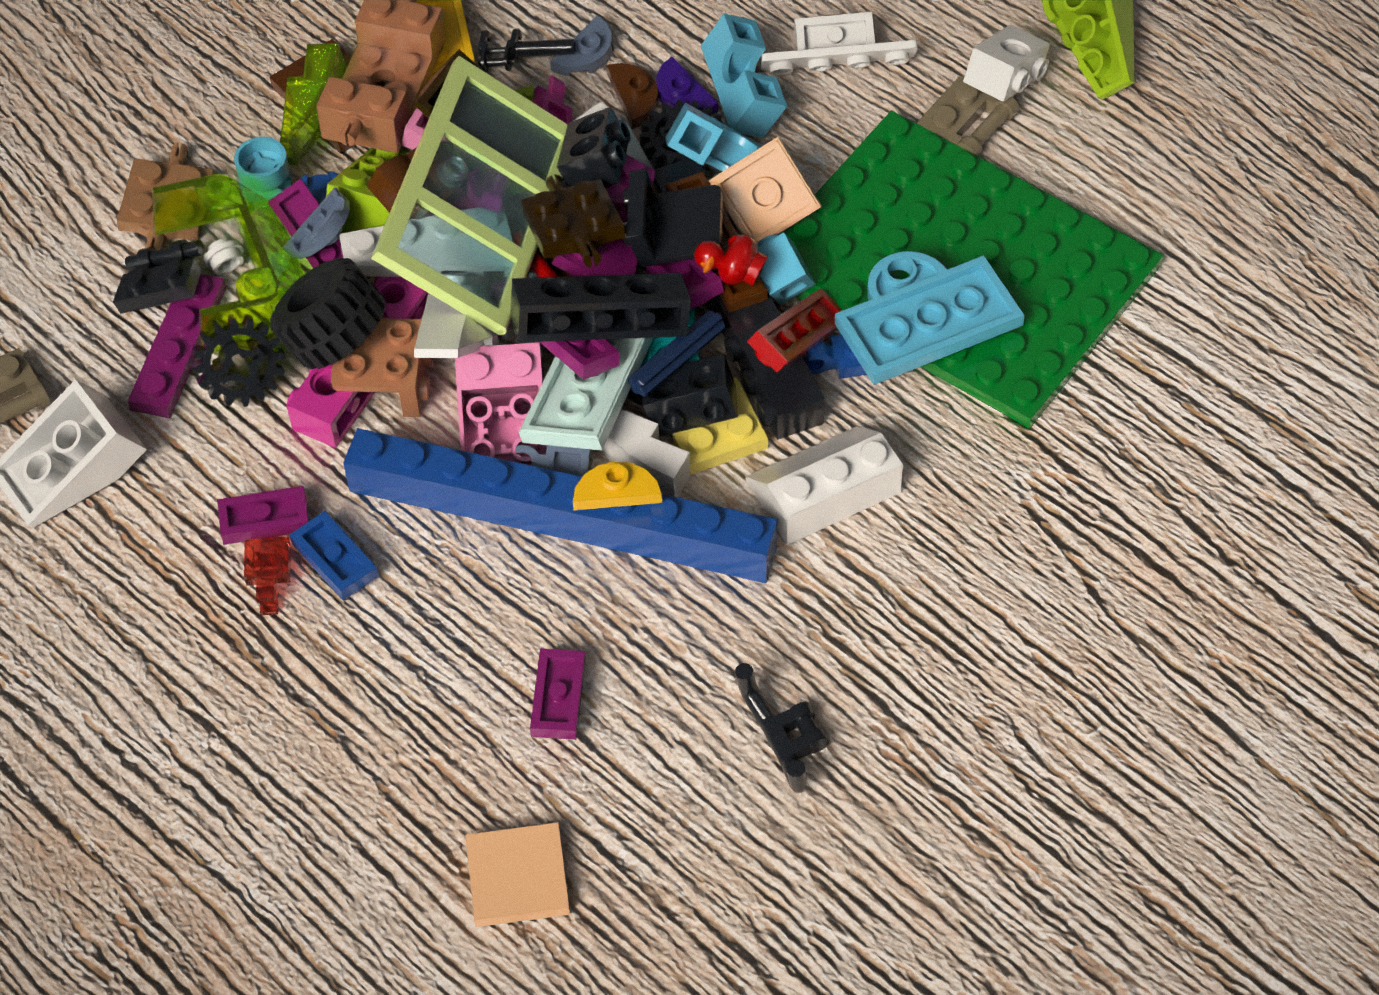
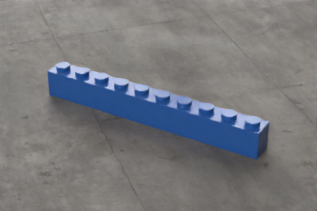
M357 428L343 462L349 492L761 583L767 582L777 549V519L664 494H662V503L573 510L574 491L582 478L581 476Z

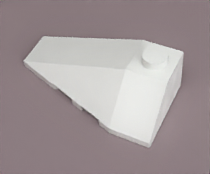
M444 274L447 278L496 307L490 300V294L477 281H466V275ZM428 293L414 347V358H460L479 351L481 345L493 346L498 344V334ZM512 320L506 334L501 335V339L509 340L515 338L516 334Z

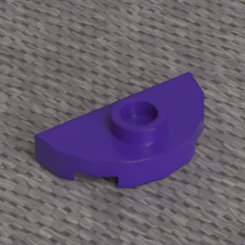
M672 56L661 65L656 75L658 98L661 103H667L673 108L676 107V102L680 99L683 101V104L686 102L689 105L693 101H698L699 110L710 106L712 114L718 112V102Z

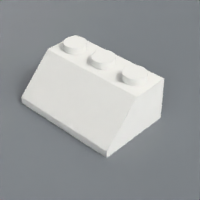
M857 426L746 476V483L768 517L777 519V531L785 543L789 545L900 494L903 463L881 432Z

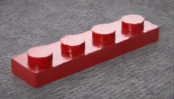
M820 288L757 330L747 343L755 350V355L764 365L772 367L778 373L837 331L835 314L841 312L842 309Z

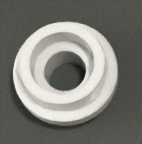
M219 239L208 247V252L203 258L205 265L213 269L215 274H227L237 269L244 262L242 256L243 247L237 240Z

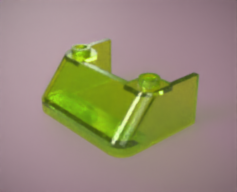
M222 174L153 187V230L155 235L235 218L254 269L243 272L237 278L236 295L238 301L199 309V333L203 330L212 334L215 331L212 321L215 319L224 326L228 324L229 314H233L238 323H242L246 314H249L253 318L254 327L262 321L267 323L269 326L267 335L273 333L270 329V318L275 310L274 308L285 292L304 275V271L299 259L292 258L283 250L284 245L290 238L286 228L268 204L270 200L235 179ZM199 335V345L203 346L204 342ZM247 335L233 336L234 338L242 340H248L249 338H251ZM219 344L216 346L213 353H217L220 351L221 346Z

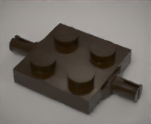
M555 174V181L552 175L546 180V186L549 191L540 192L535 196L521 199L524 217L544 259L562 254L579 253L587 267H592L591 259L594 266H597L601 261V255L598 253L597 247L607 242L626 238L624 223L601 179L582 181L574 186L566 187L562 177Z

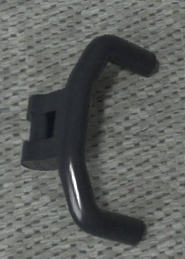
M741 663L735 669L739 691L780 762L790 788L796 793H802L808 787V779L805 765L799 759L823 750L830 740L824 729L818 727L815 723V713L809 702H800L775 716L756 685L752 666L747 663ZM798 728L802 736L790 741L787 732Z

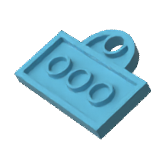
M912 251L894 253L881 259L873 267L868 278V301L835 314L836 327L873 385L1023 326L1025 316L984 255L947 270L935 258ZM895 270H903L909 273L910 276L906 279H895L889 273Z

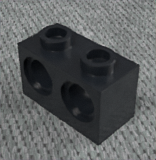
M611 106L568 123L556 166L568 187L582 181H594L597 179H601L605 188L620 182L623 165L626 162L625 156L628 144L631 140L627 124L623 119L618 120Z
M724 353L683 364L652 392L643 397V407L648 420L659 424V437L738 417L736 384Z

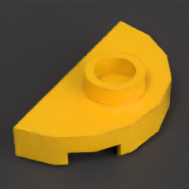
M613 461L597 465L582 476L575 487L573 510L662 503V494L657 480L646 469L629 462Z

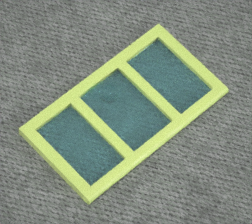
M458 56L449 69L371 259L459 312L468 315L474 321L498 335L506 334L511 321L512 278H527L538 248V244L524 217L521 199L535 196L540 192L549 191L546 186V180L551 175L554 181L555 174L562 177L556 166L568 124Z

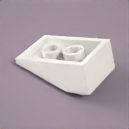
M75 379L0 457V488L25 523L34 528L117 481L147 449L106 395Z

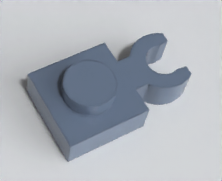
M528 445L516 446V453H525L531 457V466L581 477L588 471L590 449L547 445L546 455L538 454L533 447Z

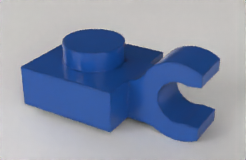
M841 334L830 336L829 345L824 342L818 343L807 351V357H804L811 374L836 369L839 379L867 375Z

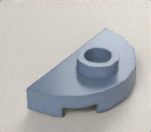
M597 15L574 38L575 54L556 55L550 61L551 71L564 76H570V72L588 70V73H592L605 65L612 54V32L607 22Z
M337 187L333 188L288 240L283 250L292 258L302 259L315 254L325 246L335 243L339 238V234L342 233V227L350 212V201Z

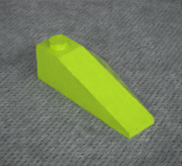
M1042 0L1045 15L1051 23L1056 25L1062 35L1061 40L1077 58L1078 67L1098 98L1103 100L1135 83L1133 0Z

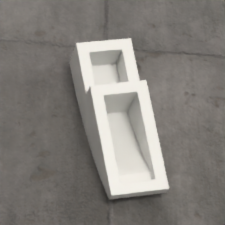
M620 410L607 441L600 451L611 462H629L646 469L657 480L661 494L678 497L690 478V452L660 441L658 423L628 411Z

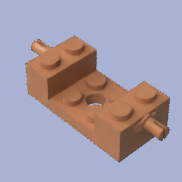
M364 0L355 19L358 44L342 79L329 77L317 103L321 137L323 139L338 141L346 146L348 143L349 146L359 145L398 153L405 126L417 108L414 106L418 94L428 83L445 43L441 7L416 3L417 0ZM379 81H391L385 87L375 85Z

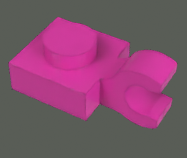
M552 75L549 77V87L547 90L539 85L535 88L532 102L568 124L572 122V108L563 103L566 86L563 81Z

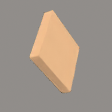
M779 136L709 179L710 185H718L721 188L723 205L741 234L752 237L756 243L769 235L779 234L822 206Z
M558 822L465 835L475 927L570 915Z

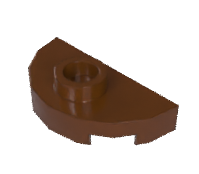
M624 63L606 65L608 78L631 128L634 129L641 126L642 121L649 120V111H654L658 105L656 81L647 71L635 65Z

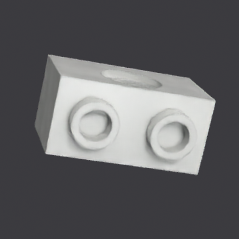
M1009 24L973 48L963 82L1004 102L1017 92H1023L1026 86L1035 80L1039 81L1044 76L1049 65L1046 55L1050 43Z

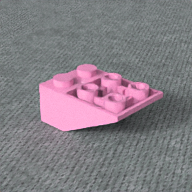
M540 342L480 346L479 351L455 358L461 451L530 466L532 463L531 457L525 453H516V446L528 445L533 447L538 454L546 455L547 445L522 443L519 435V430L544 381Z

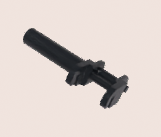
M515 28L512 30L511 39L507 40L506 47L490 48L488 44L491 41L490 33L488 30H482L478 44L481 60H478V65L485 72H488L489 67L505 66L506 71H511L512 65L515 64V60H519V57L575 54L574 39L519 41L522 40V34L519 28ZM505 53L503 58H491L492 54Z

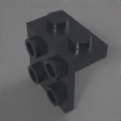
M646 168L630 171L629 188L623 191V200L627 211V221L623 222L626 238H623L626 247L631 246L641 267L695 259V249L704 241H714L722 248L723 193L718 185L657 194Z

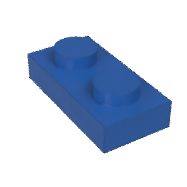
M326 511L289 534L292 545L343 601L379 576L374 563Z

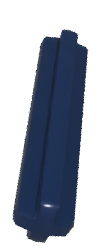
M707 311L688 327L687 336L676 337L634 372L628 380L632 387V392L643 397L647 396L718 336L725 328L721 314Z

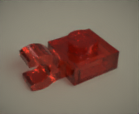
M289 536L245 540L244 579L246 586L256 585L257 603L260 602V616L278 614L277 583L291 582V544Z

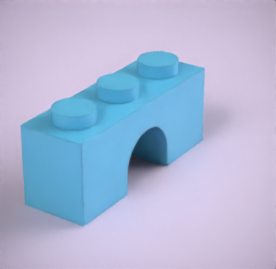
M723 13L702 43L701 48L728 126L742 135L764 138L786 109L787 104L777 77L755 73L757 62L766 50L757 22Z
M686 102L665 137L667 146L701 165L706 163L720 171H724L762 147L757 142Z

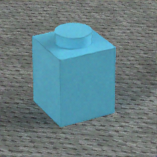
M784 232L780 235H769L757 243L758 252L768 256L760 277L769 295L780 305L816 285L796 245Z

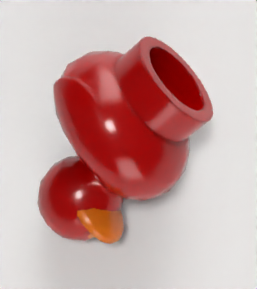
M747 235L732 236L728 240L729 248L726 254L723 253L721 246L714 241H704L697 246L694 257L698 266L703 269V273H708L710 270L717 268L721 280L729 285L745 282L753 287L768 256L758 252L757 243L752 237Z

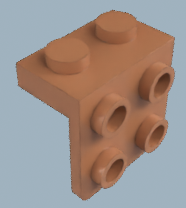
M381 318L374 331L357 349L343 359L333 363L331 373L332 388L336 391L399 393L403 417H420L422 401H429L430 377L425 375L426 366H433L434 358H414V347L422 319Z

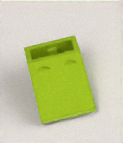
M370 148L327 183L326 196L333 188L337 187L350 201V212L342 227V233L385 225L389 212L366 185L377 167L396 156L406 155L410 151L399 149L398 153Z

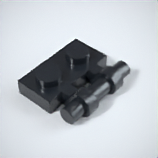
M186 239L171 242L169 247L155 249L151 246L139 249L135 255L127 256L125 258V265L129 272L122 275L113 300L120 314L193 298L202 271L194 257L204 255L205 248L201 240L188 242Z

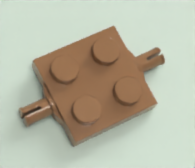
M178 143L172 145L168 162L134 158L119 210L117 225L119 231L139 233L147 237L145 248L152 246L155 249H161L165 240L178 238L199 240L214 183V170L185 165L189 149L184 144H181L180 149Z

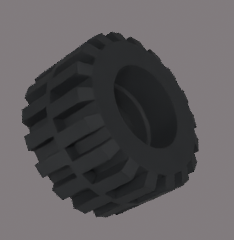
M336 258L313 268L299 278L285 292L271 315L270 329L304 367L320 369L343 359L370 336L384 314L386 301L383 295L351 259Z

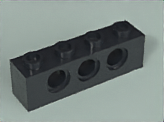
M681 273L512 278L510 316L518 343L678 337L688 335L691 299Z

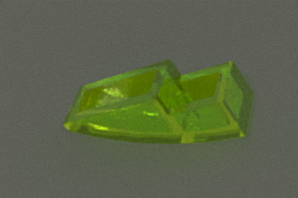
M338 43L307 44L304 75L288 77L280 143L285 147L289 165H298L321 136L317 103L329 77L342 79L347 68Z

